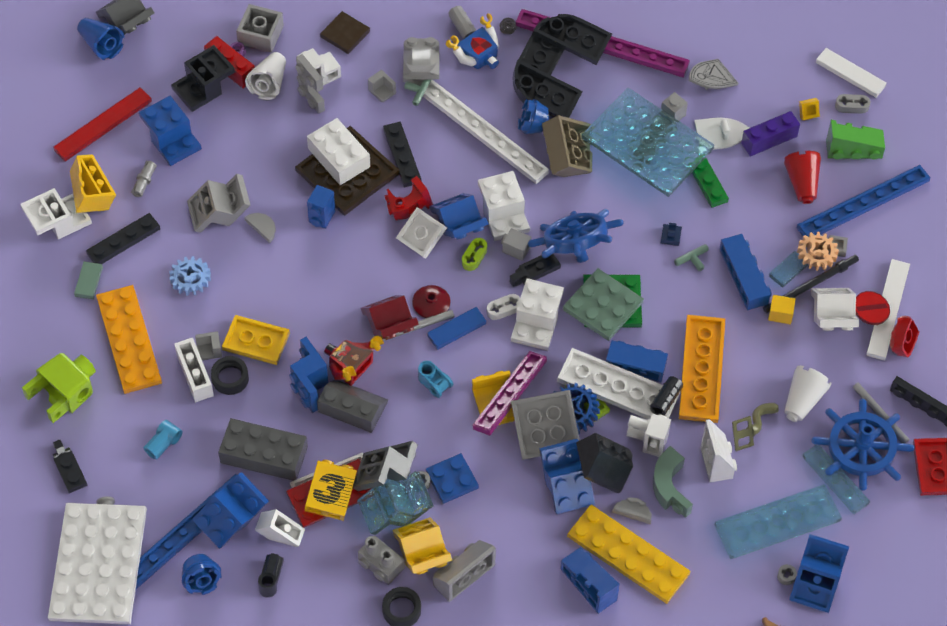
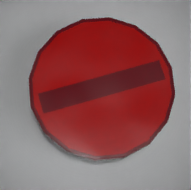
M865 291L856 296V316L861 321L869 325H879L889 318L890 305L881 294L874 291Z

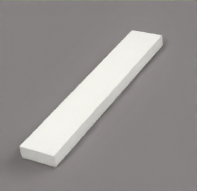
M891 260L882 294L890 305V315L884 323L874 325L866 356L883 361L886 359L891 332L895 325L910 267L909 263Z

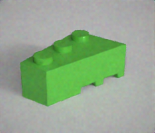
M831 119L826 138L827 157L834 159H882L885 151L884 132L881 129L866 126L861 128L852 127V123H846L845 125L837 124L836 120Z

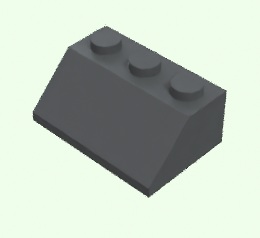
M334 379L324 387L317 401L318 412L372 433L388 403V399Z

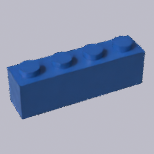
M743 234L721 239L719 250L747 311L769 304L772 292L770 287L765 284L762 270L758 269L755 255L751 254L748 240H745Z

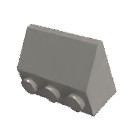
M478 540L475 544H469L465 548L464 553L460 556H454L449 565L444 569H438L434 573L433 586L449 602L452 601L495 566L496 548L481 540Z

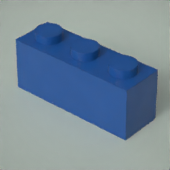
M611 340L606 362L649 380L662 383L668 353H664L661 350L647 349L640 345L626 344L623 341Z

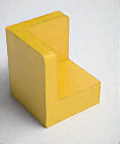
M773 295L768 320L791 324L796 299Z

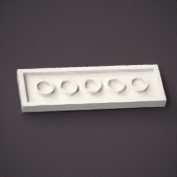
M574 348L571 349L557 378V382L566 386L568 383L571 387H574V384L577 383L578 388H580L584 384L586 386L585 390L592 389V394H596L597 399L645 419H650L651 415L654 414L650 410V405L663 386ZM679 395L676 397L674 403H672L670 409L665 414V416L668 419L673 411V408L677 402Z

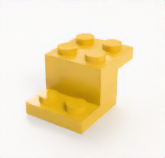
M431 517L392 530L395 539L399 542L403 559H405V565L413 574H424L430 568H441L446 566L447 562L452 561L450 552L445 548L440 527Z

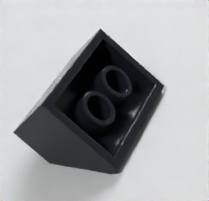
M597 433L576 442L584 478L611 491L620 493L633 468L631 451Z

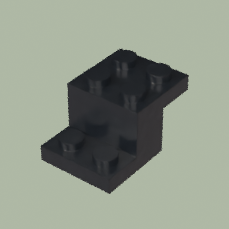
M213 45L184 62L186 76L171 84V87L193 112L222 95L220 81L235 73V68Z

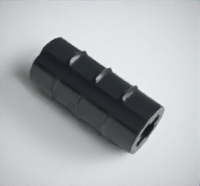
M674 376L668 377L650 405V410L654 414L665 416L683 388L682 381Z

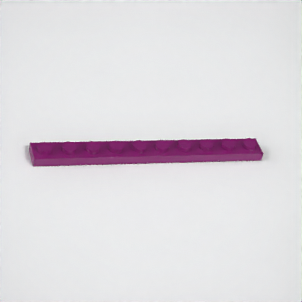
M521 9L515 26L533 31L537 24L548 16ZM611 36L603 52L683 78L690 63L688 59Z

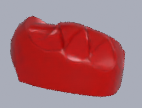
M904 315L897 318V324L891 332L890 347L897 356L909 357L918 339L919 330L910 316Z

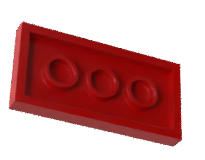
M357 459L346 465L353 467V470L358 472L361 461ZM312 480L286 491L303 528L327 518L326 516L305 511ZM352 488L347 508L376 496L374 488L362 491Z

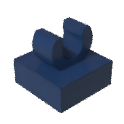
M676 223L663 224L661 244L679 246L682 227L676 226Z

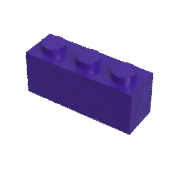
M789 111L744 130L741 144L751 157L798 137L800 123L792 111Z

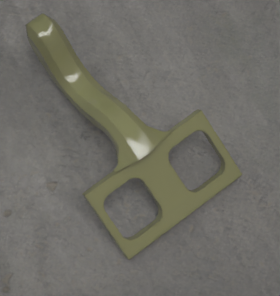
M765 403L756 407L752 413V419L751 416L732 421L735 451L754 446L753 438L762 429L761 416L777 413L779 408L776 403ZM748 422L746 429L737 431L738 423ZM749 436V443L739 447V439Z

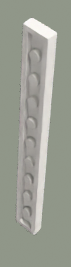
M403 79L405 83L410 82L419 86L423 79ZM431 80L423 95L430 103L535 184L549 174V169L434 80Z

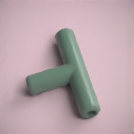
M423 79L420 86L410 82L405 83V89L417 92L412 101L413 105H419L432 79Z
M704 244L675 259L674 263L676 266H679L691 260L697 270L702 271L704 265L697 256L707 252L709 248Z

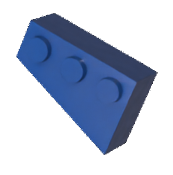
M579 547L561 560L560 569L598 614L617 601L620 583L602 568L587 551L585 552Z

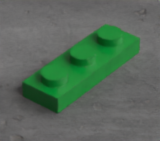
M706 156L688 161V167L711 208L727 203L729 197Z

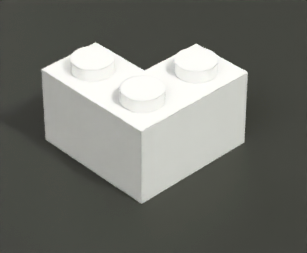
M314 48L301 53L323 78V86L341 77V66L330 52L318 55Z

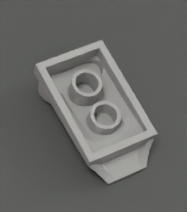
M410 37L404 41L403 79H439L438 40L433 37Z

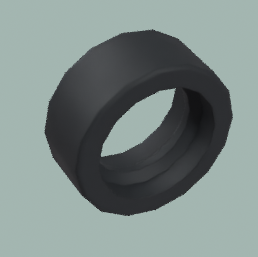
M225 356L218 359L211 369V378L215 389L226 395H234L241 392L249 381L248 368L245 362L234 356ZM233 367L241 371V378L234 383H223L219 380V373L226 368Z
M397 587L386 593L382 602V613L387 623L391 626H412L418 621L421 616V601L419 595L414 590L408 587ZM398 598H407L413 602L414 610L407 617H396L390 612L391 602Z

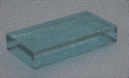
M794 251L769 273V277L783 288L805 269L808 264L803 265V259H798L799 254Z

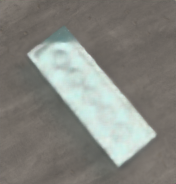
M823 484L715 521L714 525L730 559H734L838 523L842 517L826 485Z

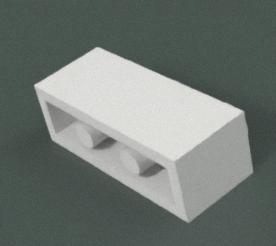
M193 337L175 343L176 355L195 403L213 397L212 384Z

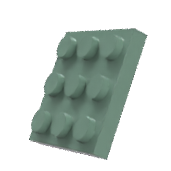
M597 268L565 303L563 310L609 341L642 305L644 298Z

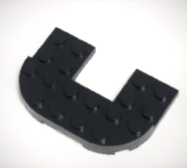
M558 14V16L543 19L534 28L513 71V87L518 98L523 103L526 99H536L548 108L549 115L569 118L583 91L551 76L564 50L597 65L612 33L570 14Z

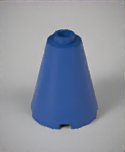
M83 18L77 26L78 32L97 57L102 60L106 58L112 59L122 50L124 45L122 40L123 38L125 39V35L120 28L90 18Z

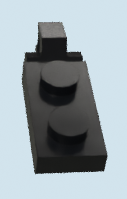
M554 254L547 258H543L540 255L519 265L515 273L510 275L509 282L512 287L522 283L525 285L527 278L537 280L560 269L561 264Z
M61 440L53 442L57 452L53 454V459L68 493L88 486L70 448L65 449Z

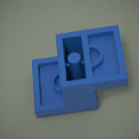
M171 95L139 112L140 118L149 128L151 142L170 166L202 149L201 144L191 132L190 120Z
M462 193L429 206L431 213L437 214L439 222L447 227L443 233L444 236L456 238V240L465 238L467 236L466 233L471 231L473 233L482 231L484 226L489 225L487 218L480 215L475 198L470 194Z
M306 336L300 340L301 348H299V352L302 358L290 365L291 374H289V377L292 381L290 386L295 394L298 393L303 406L309 408L314 413L318 410L317 390L329 383L327 364Z
M578 439L539 448L545 484L552 493L556 514L595 505L592 483L583 476L576 444L579 441Z
M240 472L227 487L215 494L192 520L220 549L234 534L247 526L269 500Z
M810 534L789 600L829 613L849 546Z

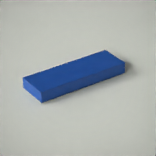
M475 307L427 332V336L436 349L439 350L484 326L487 320L479 309Z

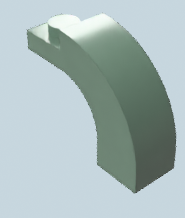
M669 446L657 460L653 476V490L656 499L665 510L672 506L677 514H682L686 518L691 514L693 504L678 492L672 483L673 476L683 468L685 458Z

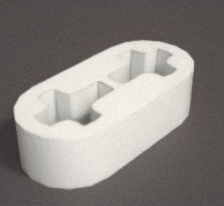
M509 294L491 301L487 305V316L492 320H499L515 314L520 297L516 294ZM510 302L516 303V306H513ZM495 308L496 310H499V312L496 313L495 311H492V309Z

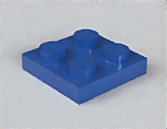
M462 453L426 468V472L429 474L430 481L442 504L479 489V484Z

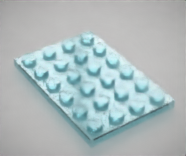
M628 87L582 134L583 140L667 197L681 185L714 149L713 143Z

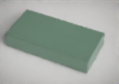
M83 262L74 292L75 297L94 299L103 269L102 264Z

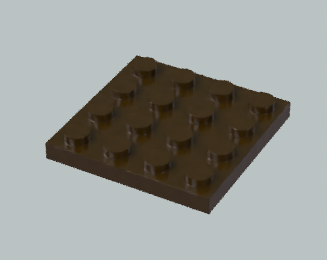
M351 126L347 127L348 131L370 154V167L339 185L313 154L295 166V171L313 188L319 185L334 191L335 208L344 216L400 174L399 169Z

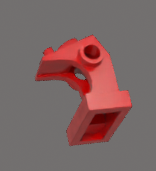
M417 176L411 179L412 191L404 198L395 197L387 189L388 195H385L389 214L394 215L396 221L409 218L417 207L419 209L423 207L429 209V206L433 205L427 187Z

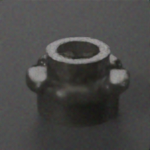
M504 18L499 26L502 33L512 34L517 29V25H515L516 23L512 18Z

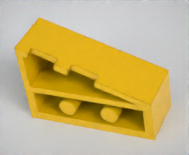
M93 154L77 155L70 169L76 213L109 210L116 194Z

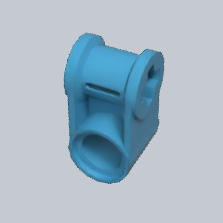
M423 361L419 364L418 380L435 397L440 398L448 387L451 388L454 385L451 378L433 362ZM429 371L430 374H424L423 372Z

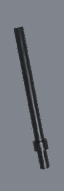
M855 254L846 260L835 263L834 267L783 296L795 298L833 275L848 270L849 266L859 261L858 256ZM771 303L763 307L766 314L770 312Z

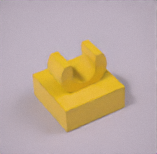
M817 98L799 101L800 118L802 120L820 117L819 100Z

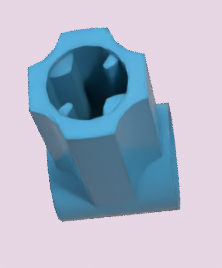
M164 420L158 426L156 434L143 447L144 451L151 458L158 459L170 445H174L180 440L183 431L170 421Z

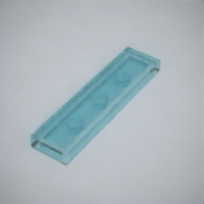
M815 445L803 453L802 457L853 514L869 505L870 500L841 468L830 476L826 475L825 470L835 461L820 445Z

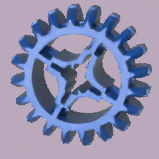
M567 383L566 389L562 386L559 387L560 392L570 390L571 397H576L572 399L574 409L575 407L577 408V410H574L575 418L578 419L576 420L578 434H580L581 429L587 432V426L593 427L592 421H597V414H600V409L597 408L600 406L599 401L596 400L597 395L592 394V389L590 388L585 390L586 386L584 384L578 388L577 383L574 384V387ZM587 401L589 404V409L587 413L584 414L582 409L584 407V403Z

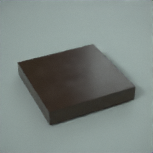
M341 11L320 33V37L349 54L370 32V27Z

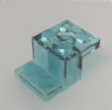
M416 471L401 482L387 479L384 485L372 488L357 500L368 529L373 535L378 534L390 524L400 527L411 524L434 506L420 472Z

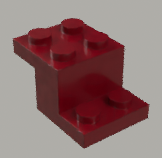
M394 295L360 308L362 314L367 315L374 336H381L382 339L394 338L398 332L407 333L415 330L414 326L419 325L417 318L411 316L404 295Z

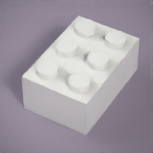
M338 118L307 136L308 149L339 185H342L370 167V154Z

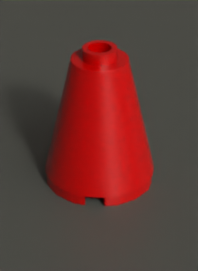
M808 150L805 151V154L800 155L798 151L784 158V165L798 201L802 202V204H811L817 198L821 157L820 153Z

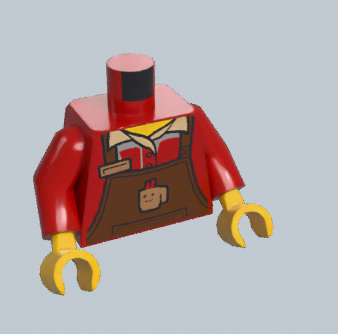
M374 336L371 341L365 343L344 340L338 347L329 343L324 353L330 356L329 370L335 380H344L352 386L373 363V350L379 351L381 349L380 345L384 344L381 336Z

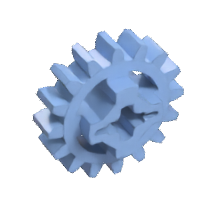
M194 256L191 257V260L184 257L183 262L178 259V265L173 264V270L169 271L170 283L173 285V289H178L179 294L185 291L186 296L190 292L196 295L197 290L203 292V286L208 287V281H211V272L207 263H202L201 258L196 261Z

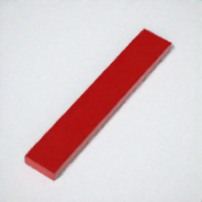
M139 87L53 147L54 151L66 162L152 102V98Z

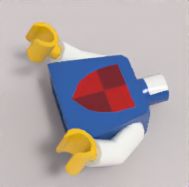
M486 14L488 22L484 20L483 16L480 18V23L485 25L486 28L481 27L460 42L455 35L450 37L453 43L449 39L446 41V46L453 48V53L461 64L473 66L476 69H481L485 65H488L491 69L498 66L499 61L496 57L499 44L495 29L490 24L492 21L491 14Z

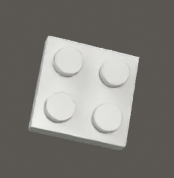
M417 207L396 239L426 259L447 227Z

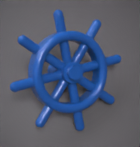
M603 209L597 214H577L576 211H572L569 216L563 217L551 225L541 224L540 229L545 231L543 237L530 240L528 246L532 248L546 245L547 249L541 254L543 258H547L553 253H574L578 263L586 262L589 259L586 249L600 242L611 243L612 237L608 235V229L620 227L624 224V221L617 219L606 222L604 218L609 215L608 209Z
M865 399L859 400V412L847 414L842 418L831 408L826 409V415L835 423L830 437H813L811 439V442L815 445L829 446L830 454L835 462L825 470L826 475L830 476L841 468L850 474L859 476V489L862 491L867 489V476L877 475L884 470L895 481L901 479V475L891 466V463L897 451L912 452L915 447L913 444L897 443L896 434L891 426L900 419L899 414L895 413L885 421L883 418L867 412V402ZM859 424V433H856L850 425ZM843 430L851 439H840L838 435ZM881 434H883L887 442H879L874 440ZM840 447H852L845 454L840 450ZM874 449L888 450V452L882 458ZM867 454L876 463L867 465ZM855 455H859V464L850 459Z

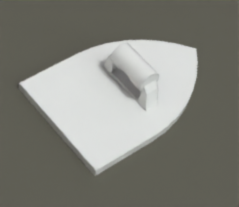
M720 117L694 120L701 151L735 146L742 141L743 131L749 129L747 125L729 118Z

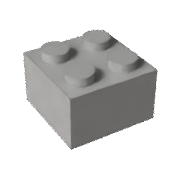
M249 4L236 31L238 42L243 43L247 47L272 53L284 26L283 13Z

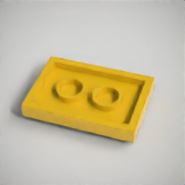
M235 315L223 342L222 350L277 365L289 337L290 329Z

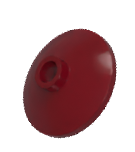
M427 285L416 291L412 303L418 315L429 318L447 312L451 301L445 289L436 285Z

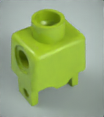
M59 353L36 369L37 375L22 387L27 400H30L43 388L49 393V402L52 406L46 411L49 420L54 423L66 412L69 411L72 414L93 394L90 377L96 373V370L92 363L82 354L72 361L64 353Z

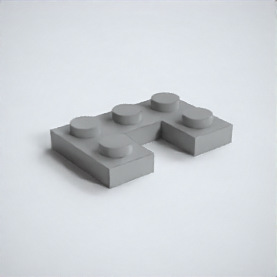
M301 54L296 57L298 91L302 97H306L309 106L312 109L315 108L320 114L325 111L324 99L318 93L323 89V78L305 56Z

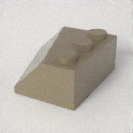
M559 115L542 123L552 175L569 177L591 173L592 152L590 151V145L593 144V138L590 136V131L593 130V124Z

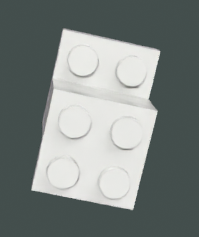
M514 171L479 179L478 186L483 197V213L487 218L494 241L501 240L505 233H509L511 228L522 233L530 232V226L524 214L525 200Z
M55 188L20 204L37 235L52 229L56 237L61 239L92 224L87 212L76 213L73 194L61 199Z
M526 279L516 311V323L511 336V342L548 351L558 320V309L564 287Z
M811 288V296L814 298V322L822 330L832 331L834 327H842V330L849 331L853 330V327H859V319L856 317V293L850 288Z

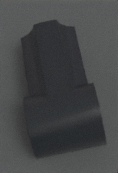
M271 553L266 555L262 573L258 578L259 592L264 597H272L277 592V584L284 558L278 554ZM265 583L272 584L270 586H264Z

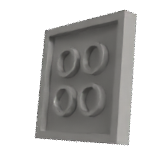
M570 390L511 401L522 460L539 457V448L573 439L580 441Z

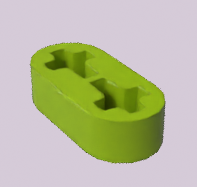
M475 238L470 243L462 256V267L465 270L473 271L479 266L487 253L486 240ZM481 245L482 248H479L476 252V247H479ZM473 257V262L467 263Z

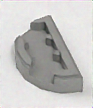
M253 213L244 217L245 221L271 243L276 232L275 223L271 217L262 213Z
M629 497L626 500L617 502L612 509V513L651 524L652 514L646 503L638 498Z

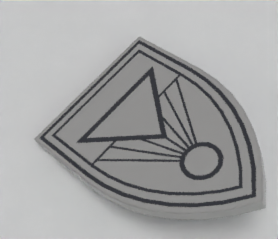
M719 59L700 62L689 73V81L704 87L706 90L709 88L722 89L739 84Z

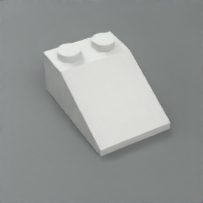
M708 419L705 422L700 448L709 482L733 479L734 472L737 471L736 460L731 457L730 441L727 442L726 435Z

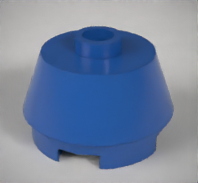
M526 99L521 108L523 109L521 119L518 118V129L522 130L524 134L542 133V123L549 120L548 108L536 99Z
M196 554L189 557L182 566V585L191 594L193 592H201L202 595L212 592L217 588L216 584L219 578H222L220 566L205 554Z

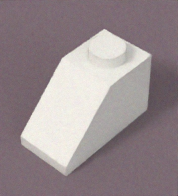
M275 509L261 512L255 531L269 540L299 547L305 528Z

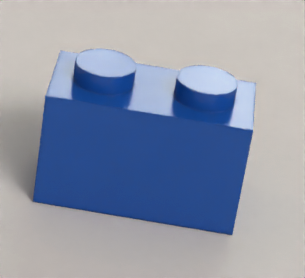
M316 185L307 201L309 223L313 226L326 229L335 214L334 191Z

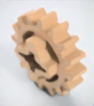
M810 232L809 237L804 235L803 239L799 241L797 253H799L798 259H803V265L809 264V269L814 266L816 271L819 270V267L826 270L827 265L832 267L833 262L837 260L839 249L836 248L838 244L832 243L834 238L828 239L826 233L820 236V232H817L816 235Z

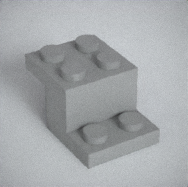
M236 174L227 184L207 180L187 201L194 231L200 233L211 222L230 226L250 206L243 175Z

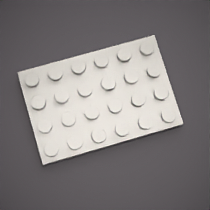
M66 503L48 613L49 621L131 624L147 512L146 506Z

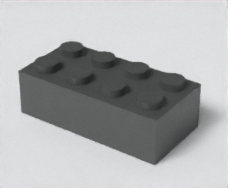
M230 418L218 451L220 463L294 481L298 478L308 448L307 436Z

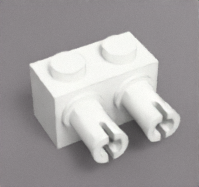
M652 414L651 418L646 420L631 415L626 436L642 440L644 443L642 452L660 457L668 439L671 419L664 415Z

